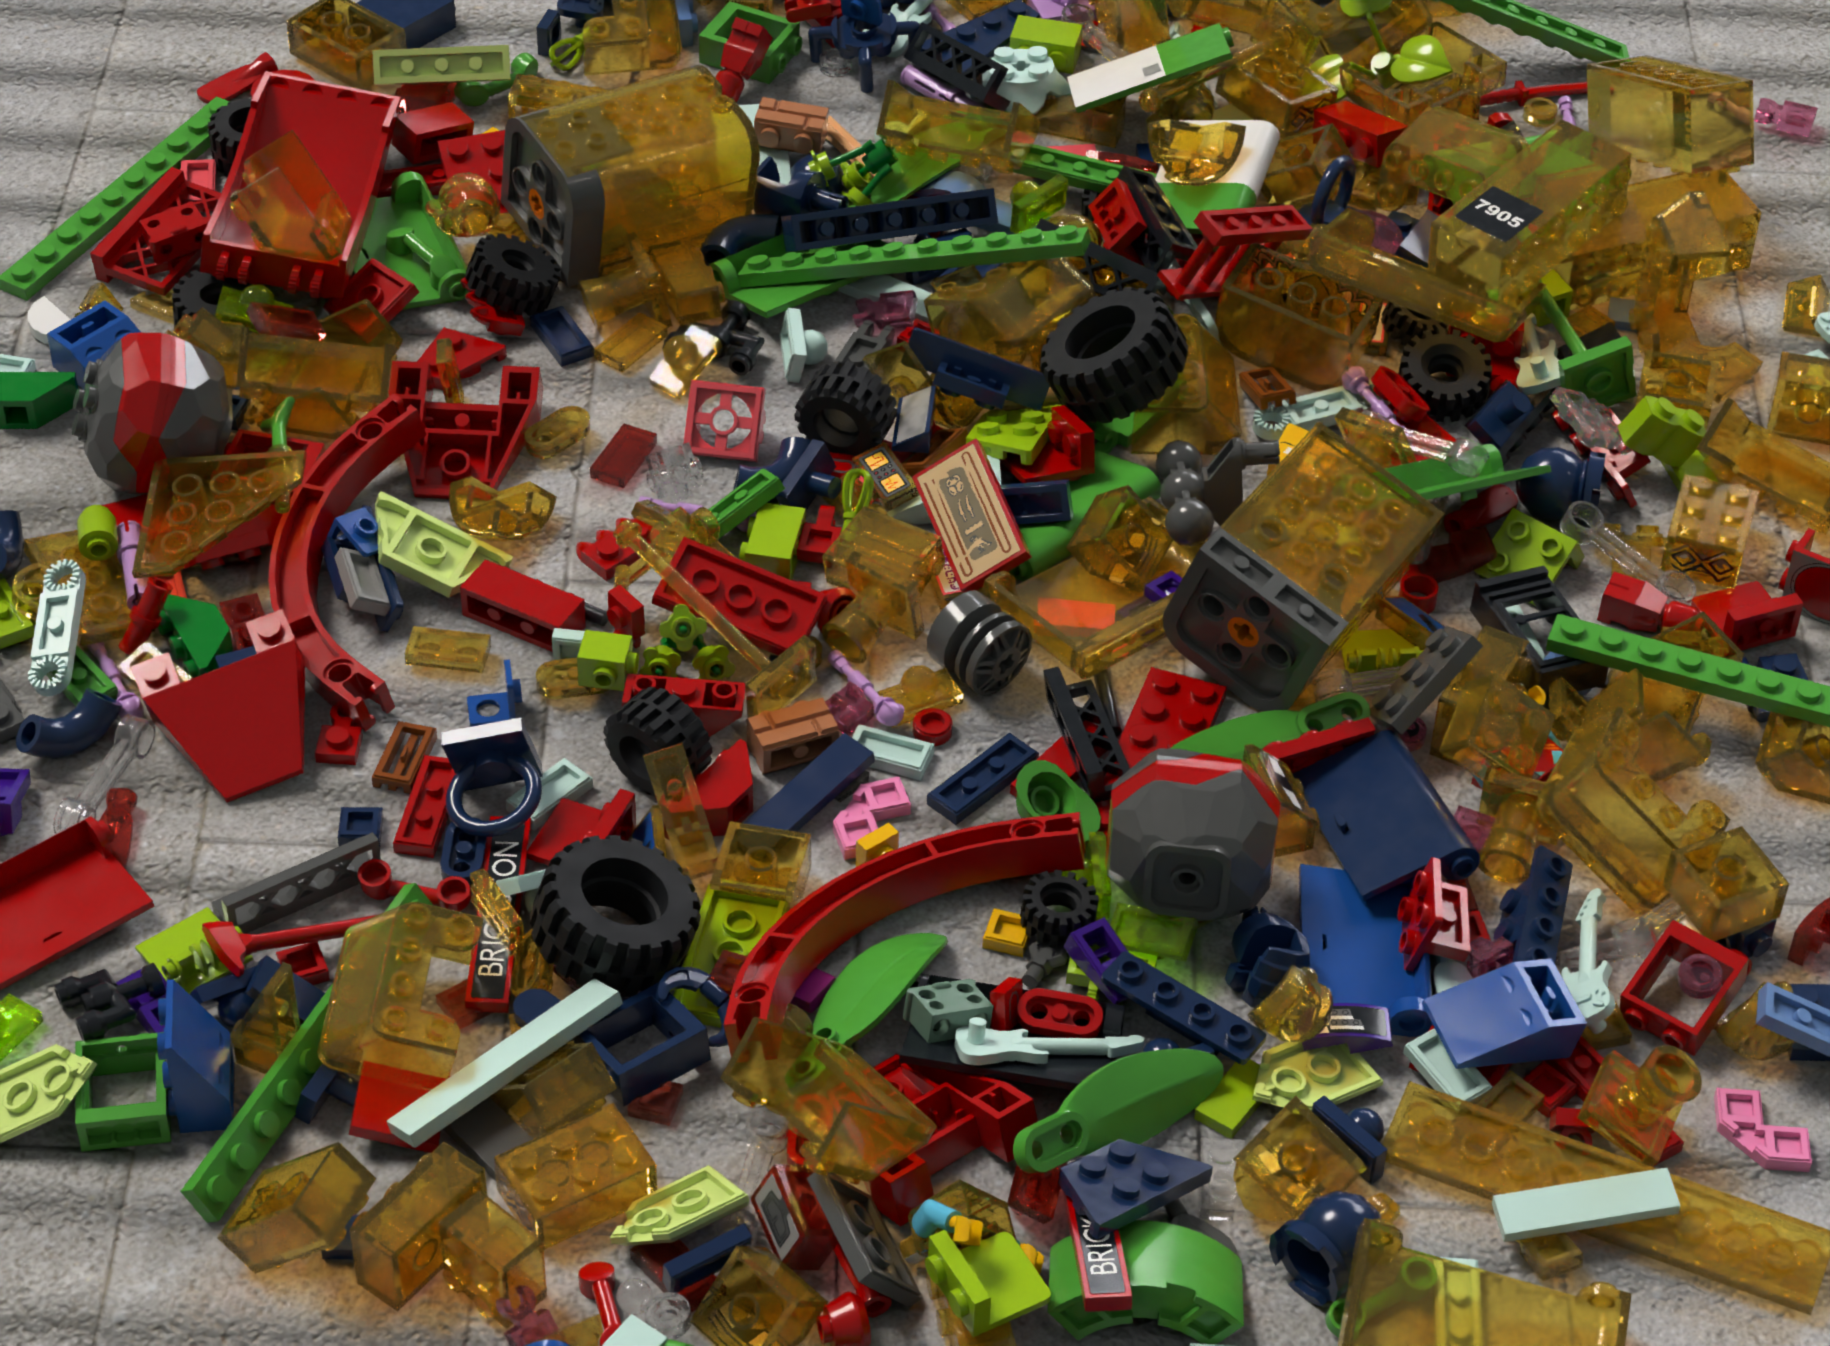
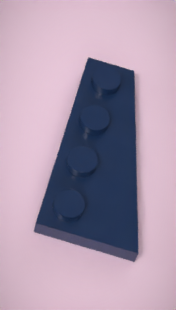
M1016 0L943 33L989 58L991 56L994 57V50L996 48L1004 47L1010 43V36L1018 15L1040 18V14L1022 0ZM931 38L925 40L922 52L932 47ZM951 47L942 51L943 62L952 58ZM971 58L962 62L963 73L972 69Z

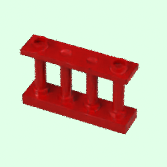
M1293 205L1200 211L1193 222L1202 231L1204 238L1183 268L1160 270L1157 276L1166 286L1167 292L1177 300L1269 292L1272 288L1271 284L1258 277L1254 270H1258V266L1265 268L1270 259H1264V267L1255 258L1252 262L1247 263L1252 257V253L1257 250L1261 243H1265L1261 249L1268 251L1273 256L1283 241L1306 240L1313 228ZM1242 245L1231 262L1225 265L1236 247ZM1220 246L1208 264L1202 266L1213 249Z

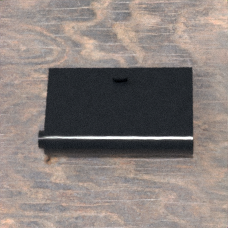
M922 973L919 982L915 981L910 988L961 979ZM976 982V987L990 1001V992L998 985ZM1097 1001L1103 1010V1027L1095 1038H1105L1106 1036L1122 1037L1126 1006ZM1037 1011L1032 1016L1036 1019H1042L1046 1014ZM1077 1019L1074 1023L1077 1026H1086L1089 1022L1086 1019ZM1018 1023L1010 1031L1023 1028L1020 1025V1023ZM911 1024L900 1053L899 1063L992 1077L1009 1082L1017 1081L1074 1090L1086 1077L1099 1068L1115 1061L1117 1057L1109 1058L1107 1055H1049L1048 1063L1046 1064L1003 1061L987 1065H969L959 1059L955 1049V1039L927 1043ZM1028 1032V1037L1054 1038Z

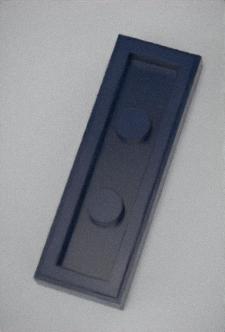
M1008 733L928 793L927 805L957 825L1010 785L1017 778L1024 765L1039 758V752L1011 733Z

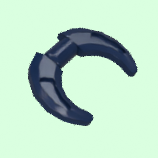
M676 967L666 972L657 985V1000L664 1002L668 993L675 989L682 988L694 992L700 990L703 996L719 1008L717 1012L722 1024L720 1032L708 1039L709 1046H727L728 1042L723 1024L730 999L729 995L710 979L711 975L701 969Z

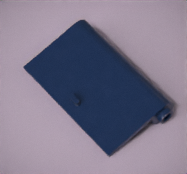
M1384 730L1375 733L1288 775L1289 782L1292 783L1298 797L1364 901L1415 877L1419 870L1423 871L1431 857L1440 859L1441 873L1446 879L1453 881L1469 877L1480 863L1478 851L1399 734L1395 731Z

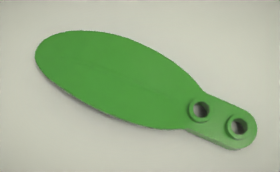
M990 107L987 111L969 118L961 124L929 130L903 141L893 149L898 158V161L891 166L893 171L885 176L871 192V201L877 204L907 199L938 177L975 156L983 147L989 146L1011 134L1013 130V116H1009L1007 110L1003 113L994 107Z
M1343 692L1308 705L1301 711L1271 710L1238 717L1198 732L1173 745L1170 749H1182L1239 759L1247 763L1254 770L1261 750L1269 743L1274 741L1286 742L1299 738L1302 734L1311 731L1308 727H1314L1318 732L1333 728L1340 722L1347 720L1342 716L1343 714L1349 715L1353 721L1369 717L1370 706L1361 695L1353 692ZM1271 780V781H1267V782H1265V783H1266L1267 785H1270V784H1273L1274 781Z
M932 933L896 936L868 948L843 969L822 1000L814 1020L811 1036L784 1070L783 1081L793 1097L801 1099L807 1096H815L825 1089L850 1056L853 1048L852 1044L878 1025L901 1000L930 962L947 945L948 940L946 936Z
M1185 1048L1147 1051L1117 1059L1099 1068L1079 1083L1067 1096L1056 1113L1022 1129L1014 1140V1159L1021 1170L1027 1173L1047 1172L1077 1156H1086L1118 1139L1141 1144L1167 1129L1199 1106L1221 1082L1224 1073L1223 1064L1213 1054Z

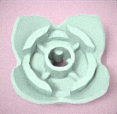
M1033 46L1029 49L998 47L994 50L992 60L1009 69L996 93L1011 101L1006 109L1007 114L1013 116L1020 123H1024L1041 110L1044 106L1046 95L1048 97L1054 96L1058 99L1072 96L1068 82L1056 70L1053 60L1048 56V51L1045 47ZM994 68L982 75L984 87H986L993 74Z

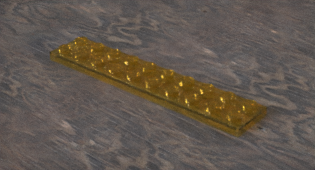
M1411 1081L1407 1084L1382 1143L1387 1148L1386 1163L1489 1200L1493 1199V1195L1656 1169ZM1670 1174L1681 1205L1679 1214L1576 1230L1810 1316L1830 1259V1230Z

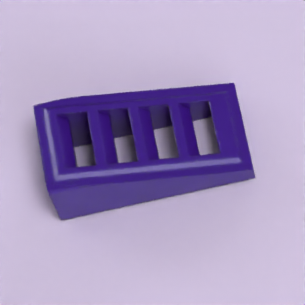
M1101 918L1071 932L1064 948L1072 960L1113 1004H1118L1128 999L1101 982L1102 973L1123 951L1128 952L1106 918ZM1095 944H1097L1100 947L1095 951H1092V949L1090 948ZM1107 955L1110 960L1101 964L1098 959Z

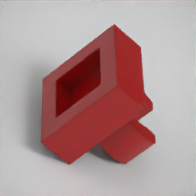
M1556 1107L1551 1111L1549 1130L1561 1131L1556 1139L1558 1151L1564 1152L1567 1149V1137L1569 1135H1577L1582 1142L1581 1153L1589 1152L1593 1143L1590 1133H1594L1600 1128L1601 1110Z

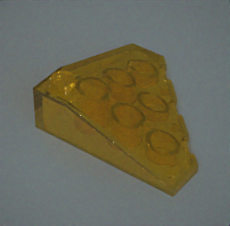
M305 450L167 458L155 461L132 570L133 577L173 576L199 554L205 553L225 539L231 531L244 522L253 519L287 491H292L299 486L303 480L307 456Z

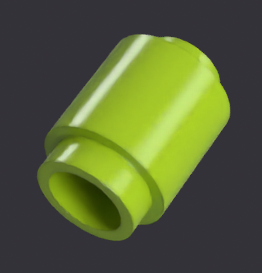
M91 505L86 507L77 520L79 551L87 559L94 561L106 560L112 557L118 549L116 518L105 506Z

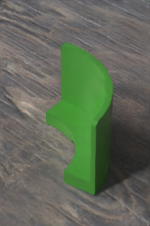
M1135 1220L1119 1229L1132 1292V1309L1085 1312L1071 1235L1055 1243L1050 1249L1049 1289L1051 1291V1299L1048 1303L1047 1312L1078 1341L1093 1332L1107 1327L1133 1323V1318L1158 1319V1325L1180 1331L1201 1344H1218L1244 1326L1241 1259L1218 1241L1195 1230L1170 1223L1149 1220Z

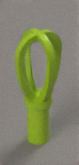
M589 26L579 35H575L573 38L562 39L552 45L549 49V56L552 60L549 63L551 67L555 65L562 71L571 69L579 61L587 45L599 36L598 29L594 26ZM571 44L570 48L556 58V49L563 45ZM576 51L573 59L567 65L560 63L571 52Z
M851 469L844 476L842 488L844 509L842 519L844 523L840 548L847 550L854 549L858 525L861 523L862 515L865 513L873 494L874 480L865 469ZM862 476L864 477L862 491L853 512L852 495L854 483L857 477Z

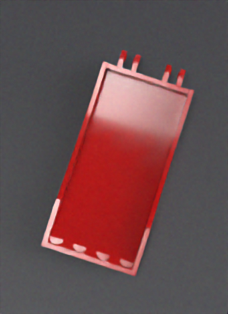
M265 71L252 97L248 117L228 178L203 233L200 272L211 274L217 280L224 281L225 278L238 279L239 284L244 285L248 283L253 285L267 284L282 287L292 294L304 291L309 292L310 297L319 298L320 296L328 299L335 297L343 299L370 223L391 144L401 97Z

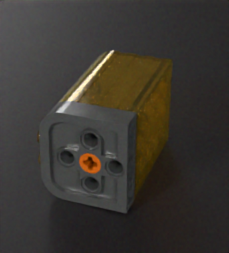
M703 65L691 66L510 118L507 121L504 139L501 203L535 247H542L546 250V256L552 255L554 257V264H559L561 268L559 272L561 273L560 279L567 288L700 247L709 233L718 225L731 218L752 214L758 177L757 169L760 161L757 135L746 113L733 98L722 95L723 86Z
M1319 421L1199 549L1164 611L1163 627L1171 644L1184 657L1220 684L1227 686L1228 690L1251 707L1262 712L1288 710L1405 576L1409 566L1415 561L1421 551L1420 549L1433 533L1432 530L1438 525L1445 513Z

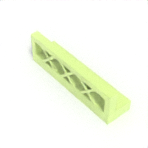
M509 45L372 50L375 86L511 80Z

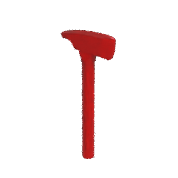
M383 914L261 934H238L233 922L216 921L203 923L202 931L219 960L229 971L239 977L244 974L243 963L245 957L257 953V951L370 933Z

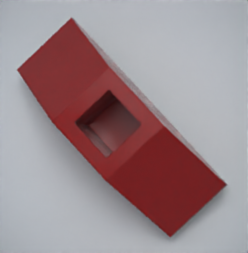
M627 673L622 706L641 690L648 687L665 689L671 695L675 694L681 698L685 704L691 707L695 715L702 721L709 737L742 717L747 683Z
M739 739L728 750H723L715 762L703 773L696 775L690 782V785L677 797L674 796L667 801L662 812L665 838L671 841L729 835L753 812V780L747 742Z

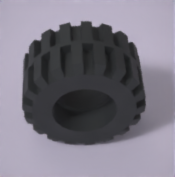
M249 97L241 98L239 101L234 100L228 102L227 106L219 107L217 113H213L210 117V122H208L212 159L215 160L216 169L224 173L226 177L229 175L248 117L252 100Z
M840 361L832 362L831 366L825 364L819 371H816L795 406L797 410L794 416L795 421L799 422L797 426L799 432L805 434L806 439L825 442L831 453L861 457L878 449L897 415V409L894 408L897 404L896 399L890 395L892 390L888 384L881 382L882 378L879 375L871 374L868 372L869 369L864 366L859 368L852 362H846L843 365Z
M648 687L641 690L606 720L603 731L606 736L604 741L610 751L609 754L612 760L616 763L621 773L634 786H638L648 795L652 794L656 798L661 799L663 797H673L711 763L712 746L709 743L710 737L704 729L702 721L695 715L688 704H685L675 694L671 695L665 689Z

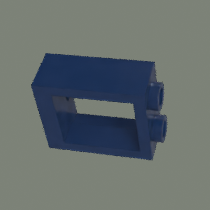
M658 983L622 1001L623 1004L574 1038L575 1047L572 1048V1056L577 1066L582 1071L588 1070L595 1077L602 1092L606 1095L611 1094L623 1107L711 1060L707 1028L670 992L664 1002H659L656 998ZM652 1024L668 1039L624 1064H621L607 1050V1048Z

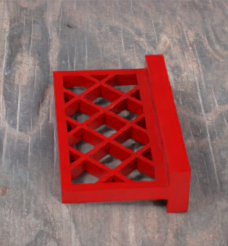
M171 167L90 253L96 278L106 283H109L113 278H117L166 296L175 284L178 283L179 279L199 260L201 249L161 264L152 263L145 265L144 258L153 257L148 247L142 248L146 243L144 242L139 220L182 205L184 200L189 197L188 194L201 198V201L193 203L199 212L205 211L206 217L203 218L210 220L209 209L216 207L221 193L185 180L182 170ZM151 225L150 227H151V228H154V227H157L158 225ZM196 237L194 240L200 241L202 237ZM169 249L161 250V253L169 252ZM140 260L141 266L129 269L123 268L128 262ZM169 271V274L162 282L148 277L151 274Z

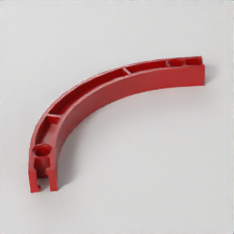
M394 393L336 439L315 461L300 481L286 505L276 529L269 563L268 581L271 605L274 612L282 608L284 609L305 663V679L332 707L336 705L341 714L345 717H351L355 724L362 727V730L365 732L376 723V719L373 715L369 714L364 700L371 699L378 703L386 714L393 710L395 705L385 681L342 649L322 625L317 600L318 577L323 558L321 547L335 517L343 515L354 499L379 473L427 435L417 408L410 404L405 412L403 400Z
M1080 812L993 822L927 838L865 862L809 894L786 912L761 937L748 954L737 974L723 1024L732 1061L746 1060L748 1058L749 1051L744 1046L749 1039H759L763 1058L775 1057L782 1023L787 1008L798 988L829 954L870 925L913 904L967 886L1004 878L1041 874L1045 871L1052 873L1054 870L1071 871L1084 869L1086 843Z

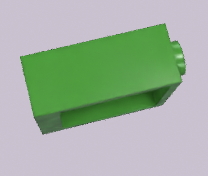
M729 1L699 34V63L723 70L720 65L724 43H726L732 32L731 26L735 17L764 26L773 38L762 61V65L750 77L751 79L770 84L779 73H783L788 62L801 51L803 40L800 37V22L790 23L784 17Z
M142 1033L131 1036L75 1041V1054L80 1057L84 1056L97 1064L93 1073L75 1097V1124L81 1152L171 1142V1116L168 1110V1090L170 1088H164L162 1072L163 1061H167V1059L159 1060L158 1033ZM156 1070L155 1102L93 1108L92 1076Z

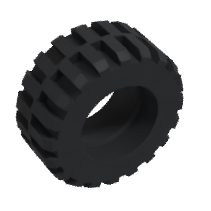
M1125 287L1123 291L1114 289L1107 291L1104 296L1099 297L1097 295L1089 299L1087 304L1074 308L1071 311L1072 314L1067 318L1063 317L1057 323V329L1049 333L1046 338V344L1043 345L1041 351V372L1061 405H1066L1084 422L1095 424L1098 421L1104 424L1112 422L1115 418L1122 420L1130 417V413L1137 410L1142 411L1149 407L1148 404L1151 401L1160 399L1165 394V390L1169 386L1172 387L1178 380V373L1183 372L1188 354V345L1183 332L1164 300L1158 294L1143 288Z
M597 835L583 839L582 843L579 840L575 841L554 855L545 870L530 913V925L534 942L537 947H541L540 953L548 964L553 963L556 965L555 970L565 979L568 977L577 981L576 986L582 987L595 978L619 991L621 997L634 996L639 990L643 991L660 982L666 972L676 967H682L699 927L701 918L699 911L701 906L689 876H683L682 867L674 859L671 861L667 860L664 857L663 851L656 847H653V849L647 848L642 845L643 841L633 838L630 841L621 840V836L608 835L605 839H600ZM591 906H606L617 909L632 917L639 925L617 923L602 916Z

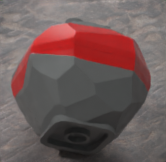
M138 332L126 334L116 341L96 362H88L84 374L85 389L78 388L73 401V410L79 413L76 414L73 422L72 435L78 436V440L84 442L85 454L97 477L113 490L129 494L163 493L172 488L173 491L193 484L203 475L211 477L214 467H217L228 442L233 420L232 389L227 387L224 368L215 357L176 336L164 333Z
M1159 748L1145 756L1112 784L1105 855L1107 876L1137 906L1174 921L1227 919L1250 911L1258 904L1271 885L1281 802L1264 780L1242 760L1182 749Z

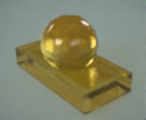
M691 324L683 335L674 336L666 342L663 348L664 359L648 378L651 385L680 400L690 387L691 380H696L723 346L720 339Z
M924 665L910 667L904 671L900 684L877 691L880 696L891 697L896 703L904 706L903 719L897 726L913 721L914 716L921 710L928 708L945 710L963 703V692L945 668L934 672Z

